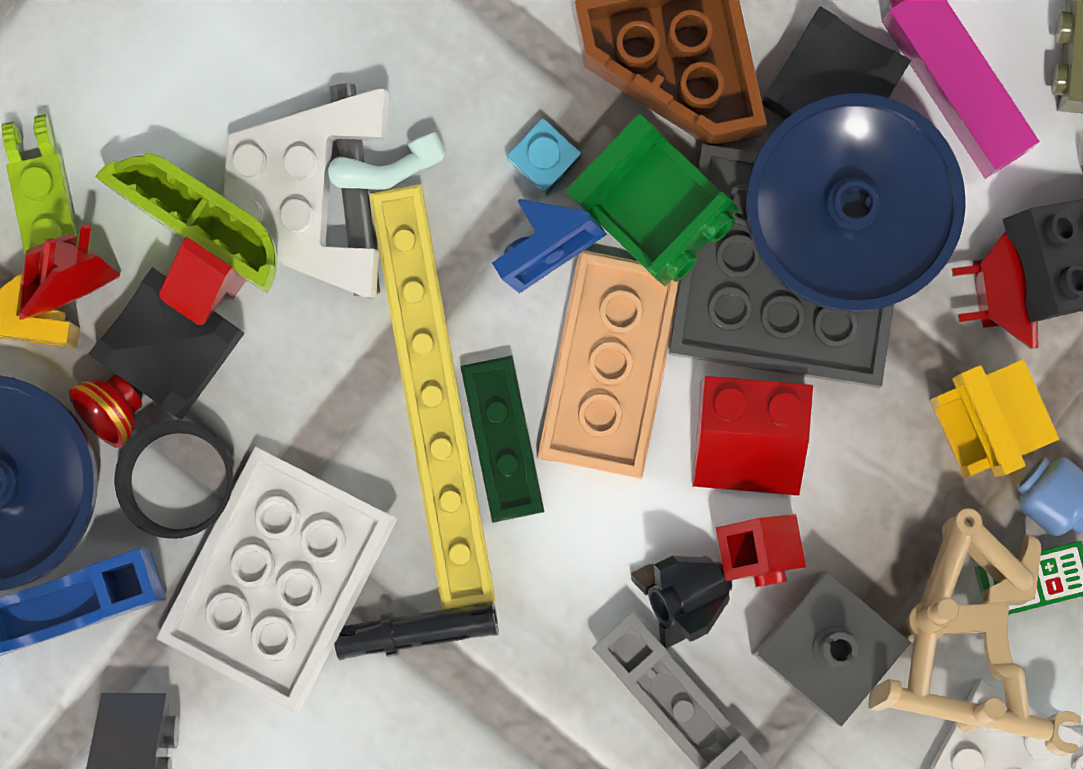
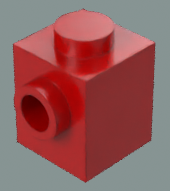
M796 514L761 517L716 527L725 581L753 578L755 588L785 583L787 582V571L806 568Z

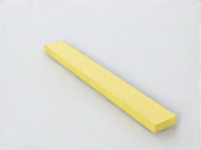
M422 185L369 193L442 610L487 603L488 601L496 603Z

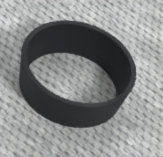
M169 420L152 424L139 431L129 440L118 458L114 485L119 505L134 525L153 536L178 539L189 537L205 530L219 518L230 499L233 486V472L225 448L212 433L191 422ZM177 433L197 436L212 445L221 456L227 473L226 493L220 507L205 522L185 529L167 528L150 520L138 507L132 491V473L142 451L153 441L163 436Z

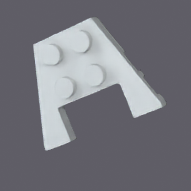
M375 89L228 134L223 197L252 215L265 227L274 242L277 263L367 299H376L379 251L366 248L326 247L330 190L328 167L332 161L333 141L336 139L387 141L390 93L385 89Z

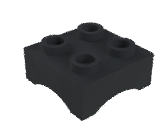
M819 6L766 93L762 105L786 119L804 106L834 95L866 93L889 98L910 64L911 59L862 35L835 14Z
M1083 199L1029 208L1002 219L1007 238L1017 250L1024 268L1027 288L1025 306L1030 323L1083 311Z
M152 267L125 309L89 352V355L175 417L182 420L245 333L215 311L212 312L203 325H197L162 301L159 296L166 276Z

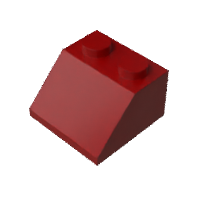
M704 376L700 382L692 487L799 496L810 437L813 385Z

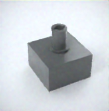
M822 571L809 583L751 654L832 723L842 727L911 642L829 572Z

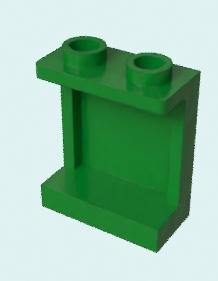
M640 113L565 190L569 196L586 210L665 287L671 280L674 282L681 280L693 269L697 262L695 255L709 241L715 243L724 237L735 222L733 216L739 211V208L724 192H721Z

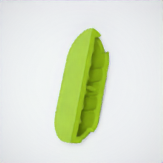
M144 153L143 156L130 157L118 163L113 160L96 174L95 177L139 210L184 240L186 237H189L230 265L243 279L266 293L269 292L277 272V253L270 234L252 215L168 160L155 154Z

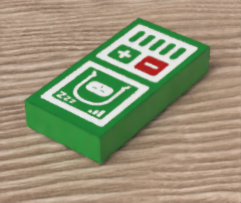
M1075 541L1041 550L1035 597L1022 605H1009L1008 615L1082 597V541ZM981 566L974 567L981 595L984 590L998 584Z

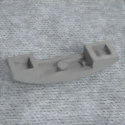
M633 612L592 647L698 769H772L669 655V652Z

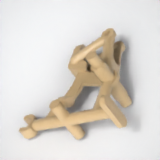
M969 508L963 509L955 517L950 518L944 523L942 527L944 538L921 602L911 609L908 618L898 630L911 643H914L908 688H902L901 681L888 679L872 689L868 707L878 711L890 707L956 721L957 727L963 732H971L984 727L1045 740L1046 748L1055 755L1064 756L1077 752L1078 745L1064 742L1058 734V729L1061 724L1065 726L1080 724L1081 717L1070 711L1057 713L1048 719L1030 715L1025 673L1023 668L1013 664L1009 648V605H1022L1035 597L1041 543L1034 536H1024L1018 557L1016 558L982 525V518L977 511ZM968 554L998 584L982 592L981 604L958 606L951 599L965 557ZM984 633L989 673L993 678L1000 681L1003 680L1006 707L998 698H991L977 704L930 694L936 640L942 635Z

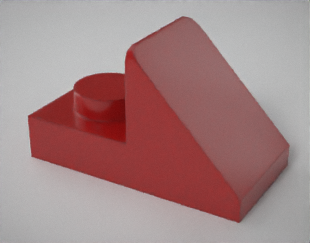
M186 237L180 245L160 290L159 297L197 325H203L224 295L228 294L234 299L246 281L230 265L189 237Z

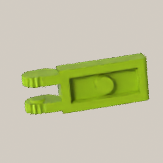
M47 114L34 117L33 129L42 157L25 160L21 133L15 122L3 123L1 126L3 143L10 163L6 164L24 254H26L27 250L44 244L47 239H56L65 234L78 236L63 159L57 153L52 126ZM79 236L77 237V244H76V247H77V248H78V243H79Z

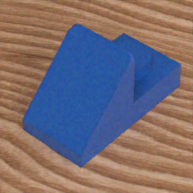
M519 199L518 203L536 233L530 237L519 238L509 244L504 250V255L493 261L492 264L500 278L520 294L607 234L603 227L586 211Z

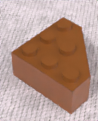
M739 0L574 1V21L585 68L703 144L718 146L761 137L767 123Z

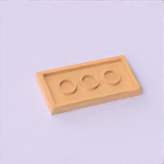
M585 250L579 253L538 459L637 479L643 478L681 280L677 282L671 280L665 287L638 261Z

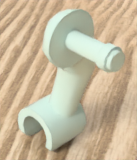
M431 132L426 136H420L410 141L408 146L412 153L393 164L374 166L351 158L337 157L331 161L328 167L330 184L333 183L339 188L388 189L417 171L442 161L446 156V151L438 134Z

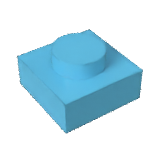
M543 118L507 155V160L544 195L581 158V153Z

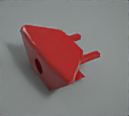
M89 224L81 225L78 248L76 247L78 236L65 234L56 239H47L44 244L26 251L20 299V320L57 309L91 294L120 277V274L93 252L88 254L91 232Z
M1005 231L984 259L974 260L972 266L951 269L952 277L974 274L979 311L958 314L959 322L981 320L983 328L1001 326L1028 348L1035 349L1038 348V321L1032 323L1029 321L1025 306L1027 288L1024 268L1017 250L1007 238Z

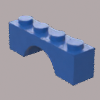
M138 548L88 565L79 571L56 580L1 596L0 656L166 601L165 592L151 549Z

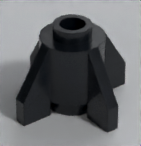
M672 555L658 563L648 564L631 573V581L645 595L649 596L651 607L661 622L659 623L660 643L666 649L685 640V638L692 642L708 634L730 600L729 591L732 590V580L725 581L722 563L714 562L707 556L689 557Z

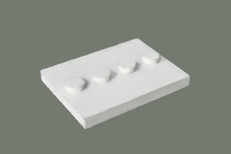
M255 447L231 492L226 508L217 519L156 639L284 708L299 713L398 519Z

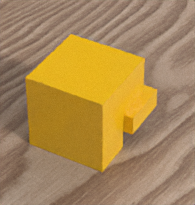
M1024 359L987 375L982 365L963 372L952 378L955 389L929 400L963 478L975 475L989 468L992 469L995 477L1007 475L1026 466L1022 455L1060 440Z

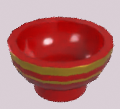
M118 375L111 376L106 382L93 379L80 382L70 388L68 393L70 402L88 428L105 443L114 448H122L129 440L135 428L134 413L142 407V401L134 388Z

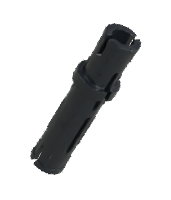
M488 601L487 603L409 616L393 617V613L380 615V620L344 625L334 643L336 655L339 661L346 658L384 652L387 657L399 655V650L475 637L499 635V628L496 625L498 624L494 601Z

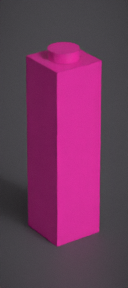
M947 0L889 1L892 9L889 10L884 18L883 25L902 54L911 59L910 66L985 179L1028 153L1040 142Z

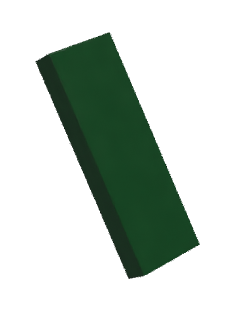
M513 356L460 366L492 523L545 513Z

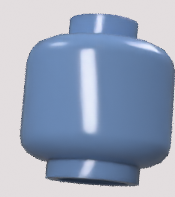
M1046 457L1041 458L1017 486V490L1022 493L1019 500L1021 511L1052 536H1061L1071 529L1078 534L1082 533L1083 471L1066 457H1057L1051 461Z

